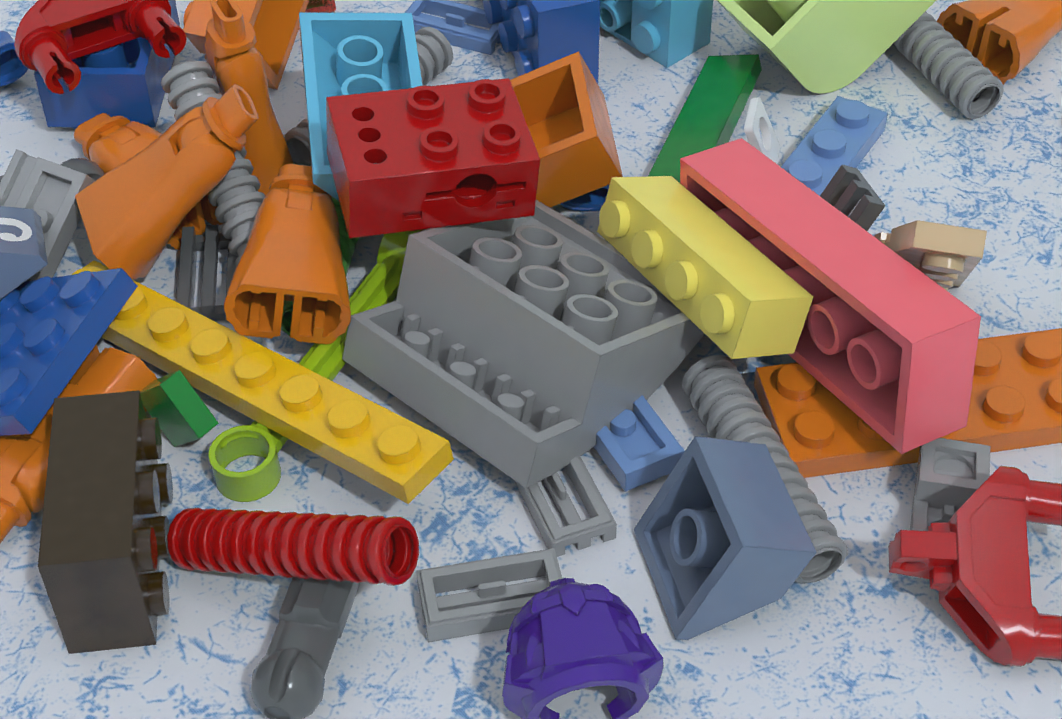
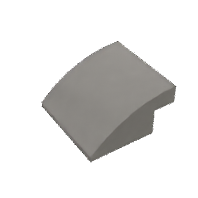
M536 200L534 216L431 228L410 234L396 301L351 315L342 359L527 489L570 464V461L575 456H582L596 445V433L604 426H607L610 431V421L625 409L633 412V402L642 395L647 400L681 364L703 337L704 333L608 241Z

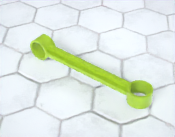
M427 229L383 235L378 250L377 264L349 298L351 315L393 302L398 293L408 237L410 234ZM348 327L346 332L331 344L314 343L299 364L333 381L346 364L342 358ZM255 420L251 425L232 427L219 434L209 448V461L218 491L224 497L237 502L256 501L270 494L277 487L281 478V467L277 453L288 438ZM254 455L265 458L259 466L248 471L233 472L225 469L232 461L243 456Z

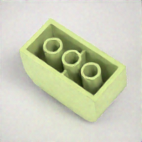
M936 0L717 1L738 25L802 86L811 92L820 94L837 91L855 81Z

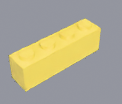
M672 176L611 178L605 203L600 210L597 232L731 359L793 354L795 352L814 296Z

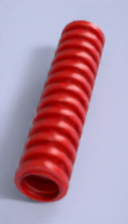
M187 508L175 516L170 524L167 535V547L171 559L178 567L190 571L246 573L249 575L262 574L270 577L313 578L316 580L330 579L337 582L347 580L352 583H384L395 586L405 583L412 576L419 557V540L415 528L410 521L396 516L386 518L384 516L367 517L365 515L349 516L347 514L331 515L328 513L298 514L296 512L281 513L279 511Z

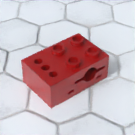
M509 78L481 79L475 82L437 86L423 85L408 89L326 97L327 156L349 238L534 216L540 157Z

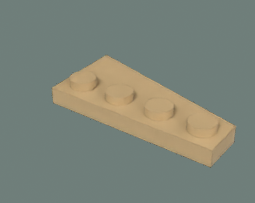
M916 220L893 228L891 233L881 232L875 234L874 237L948 291L953 286L960 287L982 259L987 231Z

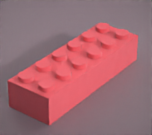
M740 138L680 158V184L814 296L795 352L788 354L792 359L901 454L967 426L981 321L979 314L744 139Z

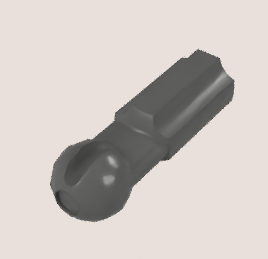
M292 578L279 611V622L267 653L252 674L250 693L254 704L265 717L269 719H304L313 714L322 701L325 684L324 676L337 640L342 636L360 583H352L347 580L337 582L330 579Z

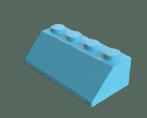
M299 12L312 180L315 185L338 201L339 197L327 156L326 97L423 86L412 13Z

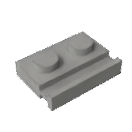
M16 149L0 182V206L34 209L41 217L48 265L26 281L38 280L45 276L52 278L81 219L75 195L95 180L87 174L40 157H32Z

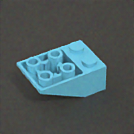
M600 0V27L668 68L710 43L713 0Z

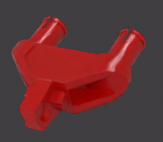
M38 0L21 19L14 43L15 52L22 64L30 70L38 71L50 91L64 94L63 87L58 79L63 80L69 91L74 90L81 80V71L77 64L72 61L73 59L139 37L142 39L146 38L153 51L159 57L170 58L169 51L163 44H167L176 56L184 49L187 36L184 30L171 18V6L168 0Z
M1000 466L956 511L948 522L931 523L927 527L928 531L900 530L896 533L894 540L890 541L888 545L889 573L929 579L930 588L939 591V603L977 648L993 661L1002 665L1021 667L1032 663L1035 657L1062 660V616L1038 613L1036 607L1032 605L1026 522L1062 526V483L1030 480L1028 475L1018 468Z

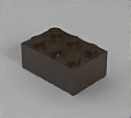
M140 390L54 398L38 569L69 654L156 645L157 616L169 614L168 579L165 571L159 572L160 558L170 557L167 547V535L170 525L168 517L161 516L162 504H171L173 501L172 474L169 463L158 464L157 459H161L162 456L160 425L157 417L146 418Z

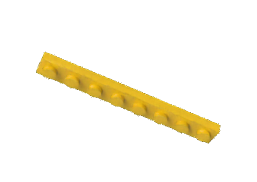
M93 260L85 267L75 271L72 275L83 271L96 272L110 269ZM136 281L134 283L138 287L101 336L168 374L180 370L192 387L407 504L454 460L449 440Z

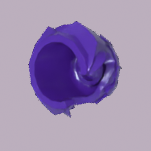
M574 578L558 579L551 581L549 587L535 594L522 607L521 611L514 616L507 639L506 653L509 652V655L505 661L502 690L503 702L509 711L522 719H560V713L546 707L552 700L571 691L594 686L611 685L616 686L618 696L607 705L608 711L612 719H628L640 711L649 699V693L658 684L664 668L663 657L647 633L641 632L637 618L619 596L611 593L609 589L600 584L575 582Z

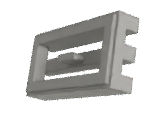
M580 455L575 456L570 461V464L564 468L590 516L589 519L581 520L557 472L543 479V482L565 524L561 528L538 483L526 489L515 481L547 548H555L557 557L565 555V546L575 544L578 550L590 547L591 538L600 536L603 542L616 539L617 524Z
M555 548L416 570L428 642L509 629L514 616L521 611L522 607L535 594L549 587L551 581L562 579ZM546 576V579L506 585V582ZM478 587V590L436 597L437 593Z

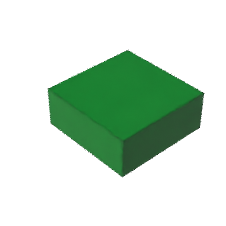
M180 370L154 380L140 391L143 406L152 418H158L160 429L174 447L200 439L219 424Z

